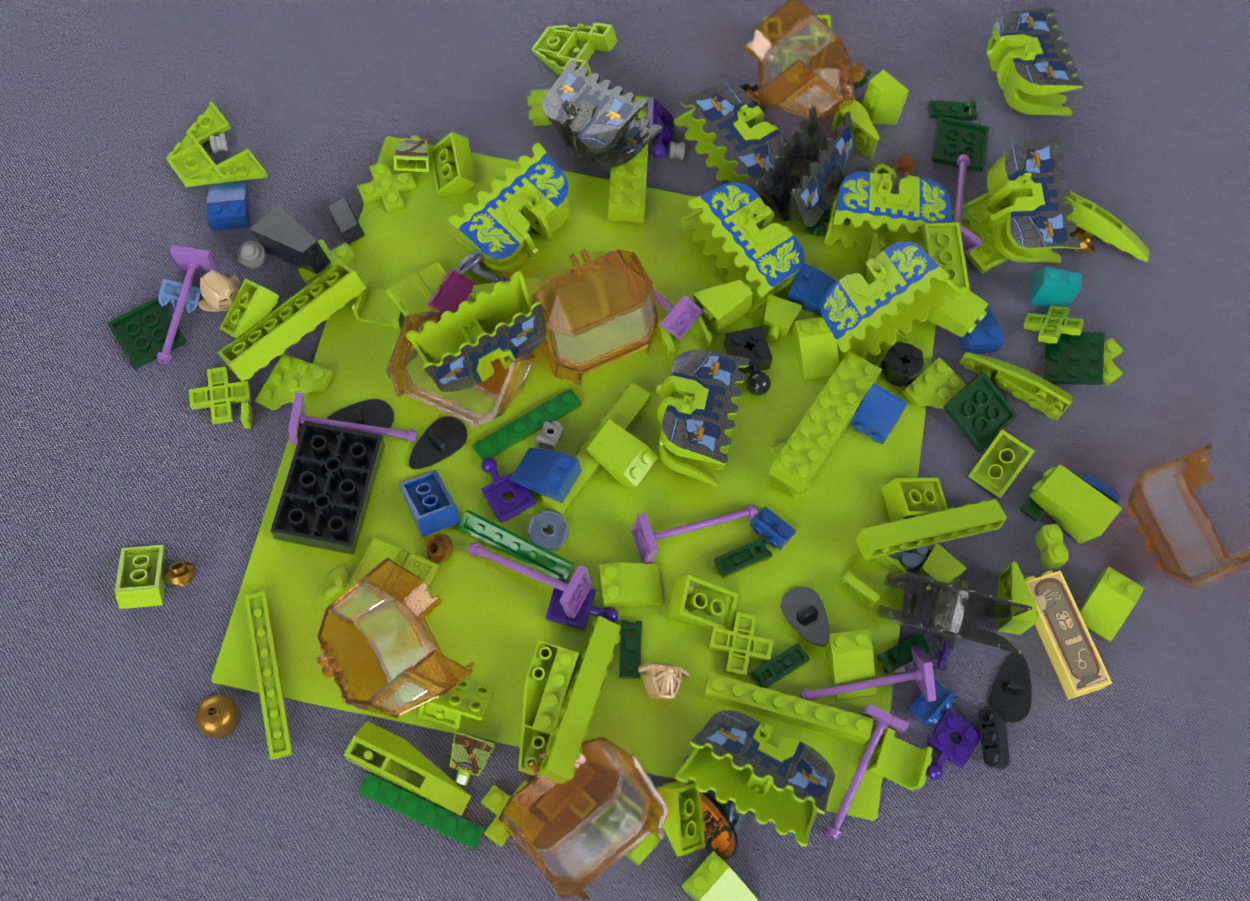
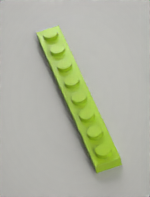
M263 591L244 595L269 756L273 760L293 755L267 594Z

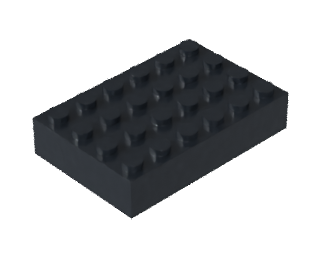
M304 421L271 527L274 539L354 555L385 446L383 436Z

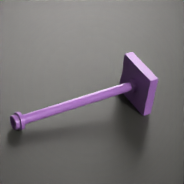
M965 154L960 155L957 159L959 174L954 222L960 223L964 254L982 245V239L961 225L966 167L970 164L969 156Z
M176 245L171 247L170 252L179 270L187 272L163 350L157 354V361L162 364H169V361L172 360L170 351L195 272L206 274L211 269L218 271L210 251Z
M609 251L605 255L607 264H614L670 312L660 325L678 340L684 336L704 312L685 295L674 307L621 262L616 252Z
M295 392L288 427L290 444L297 445L304 421L371 434L408 439V443L415 442L417 430H413V428H410L409 431L306 416L304 414V393Z
M749 504L746 505L744 510L656 533L652 532L646 513L638 514L631 531L643 564H652L659 550L656 543L657 540L744 517L753 519L754 516H757V509L755 505Z
M471 542L467 552L472 557L479 555L564 591L560 602L567 617L575 619L593 586L587 568L581 565L578 566L569 584L483 549L478 542Z
M920 646L912 647L914 669L911 672L809 691L808 688H805L803 691H800L801 698L811 701L812 699L916 680L917 687L927 701H935L936 692L932 661Z
M871 704L864 706L860 715L874 719L876 727L831 827L827 826L826 834L837 840L842 835L839 830L883 731L890 728L895 730L896 733L906 731L909 724Z

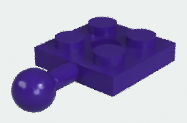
M651 98L648 100L647 119L650 120L648 129L651 130L655 126L663 128L655 136L656 144L652 148V155L657 159H661L666 154L664 146H670L672 141L674 117L655 98Z
M487 457L482 461V470L490 473L494 482L482 488L481 492L500 524L536 506V502L526 487L510 481L514 472L501 478L496 470L497 462L495 459ZM506 493H511L514 499L505 501L503 496Z
M554 587L545 617L547 621L585 630L590 614L601 616L613 623L618 620L619 614L613 607H608L605 610L593 607L592 604L596 590L590 589L575 619L567 617L560 602L564 591Z
M950 709L945 712L926 742L927 745L940 753L935 763H931L927 767L926 775L931 780H938L942 777V767L947 759L958 767L963 768L981 739L980 730ZM950 734L958 735L960 742L958 744L953 743L950 739Z

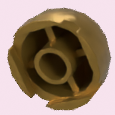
M224 695L208 696L200 702L195 712L196 726L202 734L213 739L225 738L233 733L240 720L239 708L233 700Z

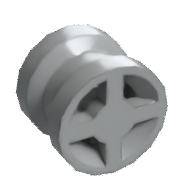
M220 133L219 136L209 135L213 153H218L219 150L228 151L225 133Z
M671 141L669 159L679 158L684 160L685 142L675 143Z

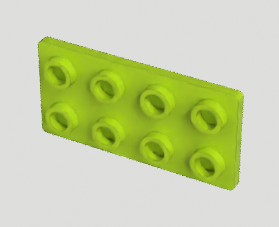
M414 665L401 691V696L420 702L418 717L459 729L463 715L480 721L483 719L494 689Z

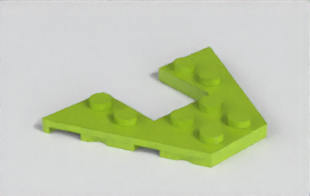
M212 101L209 102L210 106L203 115H199L198 120L187 130L185 138L178 142L175 149L166 157L168 164L185 187L268 177L267 172L249 149L236 154L218 165L212 161L201 145L210 140L209 135L219 136L220 133L231 129L230 124Z

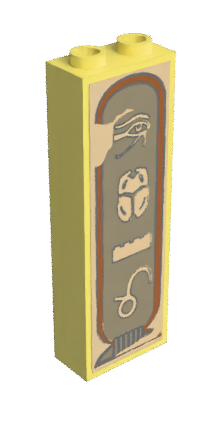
M1050 570L1041 574V577L1035 578V576H1030L1026 578L1025 581L1036 602V611H1038V620L1035 626L1068 700L1106 688L1112 684L1061 571L1053 573Z

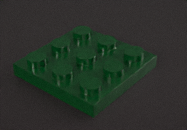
M939 116L931 161L959 167L957 159L960 155L965 154L970 159V164L966 169L982 172L985 164L990 126Z
M156 297L108 322L107 325L136 370L157 359V354L162 352L172 316L166 306L162 307L160 305L159 299ZM179 327L171 351L187 343Z
M1081 332V335L1061 333L1057 344L1046 343L1044 379L1052 384L1103 385L1105 332Z
M984 371L979 373L943 406L976 451L982 450L1002 429L1006 428L1018 416Z

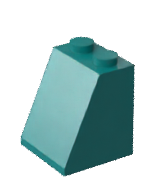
M1043 267L1034 271L1031 278L1030 304L1050 308L1051 305L1069 307L1081 290L1082 273L1050 267Z

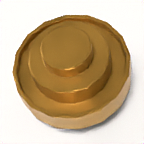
M1079 229L1073 234L1074 238H1077L1080 242V248L1075 249L1077 252H1085L1089 255L1095 250L1093 246L1095 241L1088 232L1084 233Z
M434 534L427 544L428 558L430 561L438 564L447 562L453 552L452 540L446 534Z
M176 562L166 570L164 577L168 584L183 587L190 583L196 574V569L191 562Z

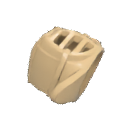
M211 269L210 272L200 278V293L204 299L198 302V306L204 311H228L241 287L239 278L234 275L227 278L222 273Z
M646 662L638 667L639 673L644 671L642 677L647 695L650 698L659 700L675 698L682 683V675L687 678L690 677L686 670L674 665Z

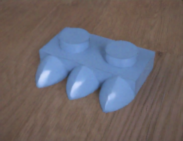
M163 278L158 296L162 307L171 301L173 308H176L183 283ZM195 286L190 287L186 299L185 308L188 313H191L198 307L201 296L200 288Z

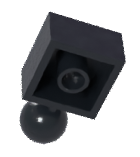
M759 326L726 333L723 342L726 354L750 359L747 367L738 368L744 374L750 373L746 383L749 392L756 396L766 394L771 387V380L766 373L761 371L770 369L773 358L763 327Z

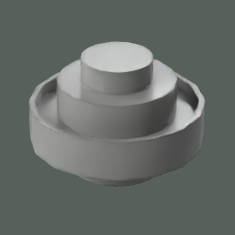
M257 241L245 242L238 250L239 261L243 266L250 269L261 266L267 256L266 250Z

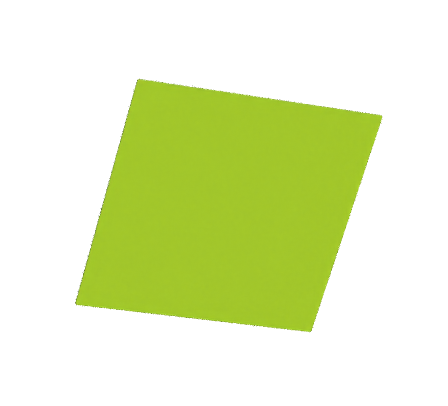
M387 136L377 164L386 161L392 175L404 172L395 171L394 153L401 138ZM427 144V147H428V155H429V149H431L434 145ZM471 152L477 183L466 192L439 196L436 193L429 155V172L410 171L416 188L400 193L405 208L387 213L382 199L364 204L358 222L365 236L351 243L350 248L356 259L346 265L356 272L362 283L367 278L369 279L370 287L384 290L438 261L447 273L450 269L455 270L457 265L471 253L454 240V236L461 232L448 222V218L452 215L464 217L463 206L466 203L478 205L477 194L480 191L492 193L491 182L494 179L506 181L505 170L509 167L516 170L520 169L519 162ZM563 170L561 171L565 174L569 184V195L571 198L570 215L559 228L551 233V237L548 240H544L530 227L527 233L532 238L539 252L535 256L528 257L518 268L510 272L491 271L479 261L480 268L496 276L509 277V280L517 271L522 272L524 279L540 278L550 308L545 320L546 335L537 349L517 360V363L514 364L513 362L512 366L504 369L497 358L490 362L494 368V373L488 380L464 390L441 392L430 375L424 370L423 366L425 363L405 336L406 333L412 330L417 332L423 331L425 322L413 328L404 316L400 329L357 320L352 311V305L355 300L357 301L358 297L351 299L344 308L332 314L326 321L313 364L331 370L334 376L325 391L320 393L314 392L306 396L307 398L304 399V414L309 417L327 419L331 414L347 406L370 399H380L387 402L394 412V422L390 429L409 431L410 428H413V430H417L415 442L408 443V439L381 435L383 436L385 446L354 555L274 539L271 527L297 446L290 444V439H288L211 678L214 684L259 693L244 595L265 591L283 697L285 699L453 734L456 731H461L488 741L520 747L525 680L538 641L541 640L580 654L590 624L598 616L589 615L585 630L545 620L554 587L479 555L472 557L467 552L471 542H478L483 549L545 575L548 574L458 529L460 523L422 537L401 492L399 483L436 470L456 504L460 522L464 512L468 509L530 541L528 535L530 520L535 515L537 516L547 510L543 507V495L528 489L536 502V506L500 524L481 492L482 488L493 483L494 480L490 473L482 470V461L473 449V444L572 388L582 402V405L556 420L564 429L563 436L555 451L575 458L580 445H585L590 432L598 428V423L602 416H607L612 403L621 398L620 394L624 387H629L633 382L652 395L649 405L628 433L646 444L658 458L638 486L624 488L602 466L564 517L568 525L566 542L560 549L551 551L575 563L566 581L568 583L579 565L587 568L593 583L591 589L596 590L592 604L593 607L603 609L598 575L599 564L615 562L643 563L631 531L638 514L646 513L652 532L656 533L744 510L746 505L750 504L755 505L757 515L766 506L794 528L796 532L780 550L777 547H772L762 535H757L750 526L752 519L744 517L656 541L659 550L652 564H658L664 604L616 609L619 617L615 624L621 626V620H628V622L642 621L640 665L646 662L674 665L686 670L690 677L687 678L682 675V683L675 698L671 700L650 698L643 683L642 674L644 671L640 672V679L619 678V639L617 645L613 648L614 657L607 666L608 675L601 684L600 689L602 693L598 701L595 702L594 708L596 711L593 718L589 720L587 726L589 732L582 741L581 747L583 749L579 759L676 780L675 775L684 764L682 759L687 755L690 756L695 750V747L690 744L691 740L703 729L715 713L722 710H734L752 717L763 725L768 724L774 727L768 744L776 748L783 737L793 739L795 737L819 752L828 761L835 773L826 811L838 813L870 739L865 744H861L702 699L709 673L759 686L760 684L757 679H753L750 673L765 664L766 661L749 658L746 677L725 673L728 653L709 649L712 629L667 617L675 578L687 574L737 593L738 599L731 631H733L737 612L757 616L754 636L774 640L770 660L798 642L810 658L809 662L767 688L801 698L800 691H803L805 688H808L809 691L833 687L825 646L819 647L805 640L789 624L781 610V601L788 591L799 586L814 589L822 600L828 618L829 634L869 629L873 647L875 678L895 675V670L885 674L884 666L876 655L898 645L901 624L881 618L876 613L880 612L893 620L901 621L906 580H894L872 608L839 583L862 555L855 541L860 530L863 527H873L883 522L891 523L881 487L895 478H918L926 406H915L902 393L910 384L902 387L892 385L881 372L876 384L908 403L884 444L874 442L868 435L856 431L849 424L811 481L812 485L809 491L792 498L785 483L769 474L773 463L769 454V448L781 442L787 443L831 377L804 381L791 330L787 337L779 335L777 341L767 339L768 331L764 330L773 360L770 369L761 372L769 376L771 387L764 395H753L749 392L746 384L750 373L745 374L746 379L743 382L742 396L739 398L740 402L737 405L739 410L734 420L735 428L732 430L733 433L730 437L731 444L728 452L725 453L728 458L724 469L714 471L722 479L721 486L716 487L699 479L672 471L663 464L658 455L661 424L657 416V409L662 401L660 394L656 392V388L658 385H662L664 380L670 376L674 359L667 361L655 332L656 320L665 319L670 312L614 264H607L605 255L609 251L616 252L621 262L674 307L684 295L693 302V294L695 292L726 284L725 276L728 271L726 269L717 270L714 267V261L717 257L715 255L706 256L703 253V247L706 243L704 241L696 242L692 239V233L695 229L693 227L684 228L679 223L680 219L696 211L687 205L688 200L696 197L646 187L643 223L607 220L610 180ZM780 214L770 222V224L779 223L781 226H787L790 229L791 233L803 247L804 264L820 269L835 281L841 280L847 273L851 275L859 273L866 280V262L868 261L870 249L868 251L861 250L857 242H854L852 247L847 249L842 246L840 240H836L833 246H825V237H817V228L813 235L805 232L807 225L804 223L803 218ZM825 223L826 231L828 229V223ZM470 270L461 273L479 285L494 283ZM600 276L609 307L608 317L564 325L563 319H559L557 308H559V304L555 303L553 292L556 291V284L560 283L561 290L592 285V277ZM794 280L775 297L787 300ZM765 304L753 314L747 311L719 335L706 323L707 330H710L712 333L713 341H711L710 349L705 351L726 354L723 345L726 333L762 326ZM801 309L797 320L819 318L822 316ZM914 319L912 320L913 328L908 333L909 340L902 343L911 344L923 352L924 363L917 376L918 378L931 366L936 324L928 320L920 322ZM881 342L880 345L889 349L894 344L890 345L886 342ZM837 343L840 364L848 351L842 352ZM450 416L464 423L468 436L466 443L460 450L430 467L416 470L409 467V458L414 446L434 421ZM541 430L493 457L497 462L496 470L501 478L516 470L529 448L541 449L536 447V438ZM506 493L503 499L511 501L514 499V496L511 493ZM549 526L547 529L542 530L545 532L546 535L552 534L554 532L551 531V527ZM441 533L448 535L452 540V555L447 562L438 564L439 568L417 610H413L360 586L358 587L365 597L348 608L335 611L313 608L316 593L324 579L341 565L352 577L373 537L429 561L427 544L431 536ZM764 538L767 550H770L773 555L770 559L722 578L714 563V558ZM758 549L754 550L756 555L760 554ZM627 630V636H635V631ZM414 665L493 688L494 693L483 719L480 721L463 715L459 729L418 717L420 702L401 696V691ZM768 671L763 673L766 679L771 677ZM893 684L876 687V696L836 701L835 695L812 699L811 701L860 715L864 706L871 704L890 714ZM873 721V725H872V730H871L870 738H871V736H872V734H873V732H874V729H875V727H876L874 721ZM866 769L846 815L872 821L878 818L882 786L881 776Z

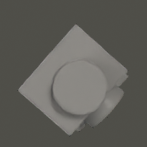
M551 420V422L545 421L536 438V447L555 451L563 436L564 428L561 427V424L554 420Z

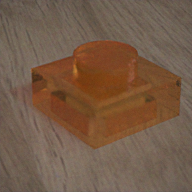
M904 153L894 163L893 168L907 176L917 167L919 162Z

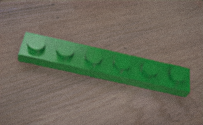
M572 388L476 442L473 444V449L481 461L487 457L493 458L541 430L545 421L551 422V420L556 421L579 408L582 402Z
M468 509L464 512L458 529L560 581H567L575 564Z
M368 773L358 792L360 795L473 850H476L485 832L484 828Z

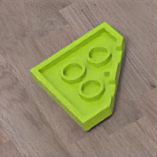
M283 353L255 399V403L273 411L281 408V405L289 402L293 403L295 392L304 393L305 399L309 394L325 391L334 373L331 370Z
M939 357L902 393L915 406L923 407L925 405L944 409L943 406L967 384Z

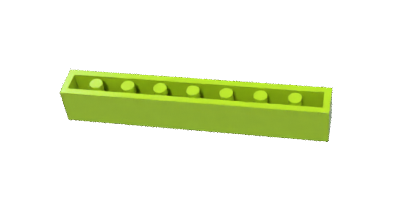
M633 382L629 387H624L620 394L621 398L612 403L608 415L602 416L598 423V428L596 430L593 429L588 435L586 444H581L578 448L575 458L579 460L581 473L563 503L543 495L544 508L555 511L563 517L566 516L602 467L585 450L587 445L607 419H610L628 432L649 405L651 393Z
M996 499L990 501L983 500L972 505L966 504L958 508L951 507L945 511H934L927 515H916L909 519L901 518L895 522H883L873 527L866 526L860 530L855 541L865 560L998 530L1006 521L1007 516Z
M598 616L590 624L538 773L560 784L571 780L575 774L576 767L574 765L582 753L583 748L581 744L588 735L589 728L587 726L589 720L595 714L596 709L594 705L601 696L602 690L600 687L607 678L608 671L606 669L613 660V648L620 639V634L618 633L621 626L601 616Z
M713 673L708 675L702 699L861 744H865L870 739L874 720Z

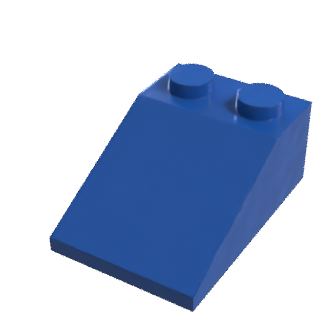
M247 180L209 184L207 220L212 231L249 227Z
M803 264L795 277L787 301L802 305L801 309L822 316L820 313L822 298L826 291L837 281L820 269Z
M988 306L985 309L987 314L981 321L977 320L975 322L977 326L971 334L967 332L963 338L957 335L963 355L965 352L974 354L998 352L1005 342L1001 326Z
M873 383L850 425L856 431L868 435L874 442L883 445L908 403Z
M529 448L510 481L563 503L580 475L581 467L578 459L562 452Z
M436 470L399 483L401 492L422 537L460 523L456 504Z

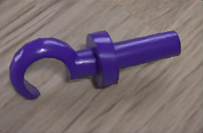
M944 639L943 650L939 652L941 658L938 659L937 666L940 670L946 669V667L941 666L942 660L946 661V657L950 655L947 652L949 639Z

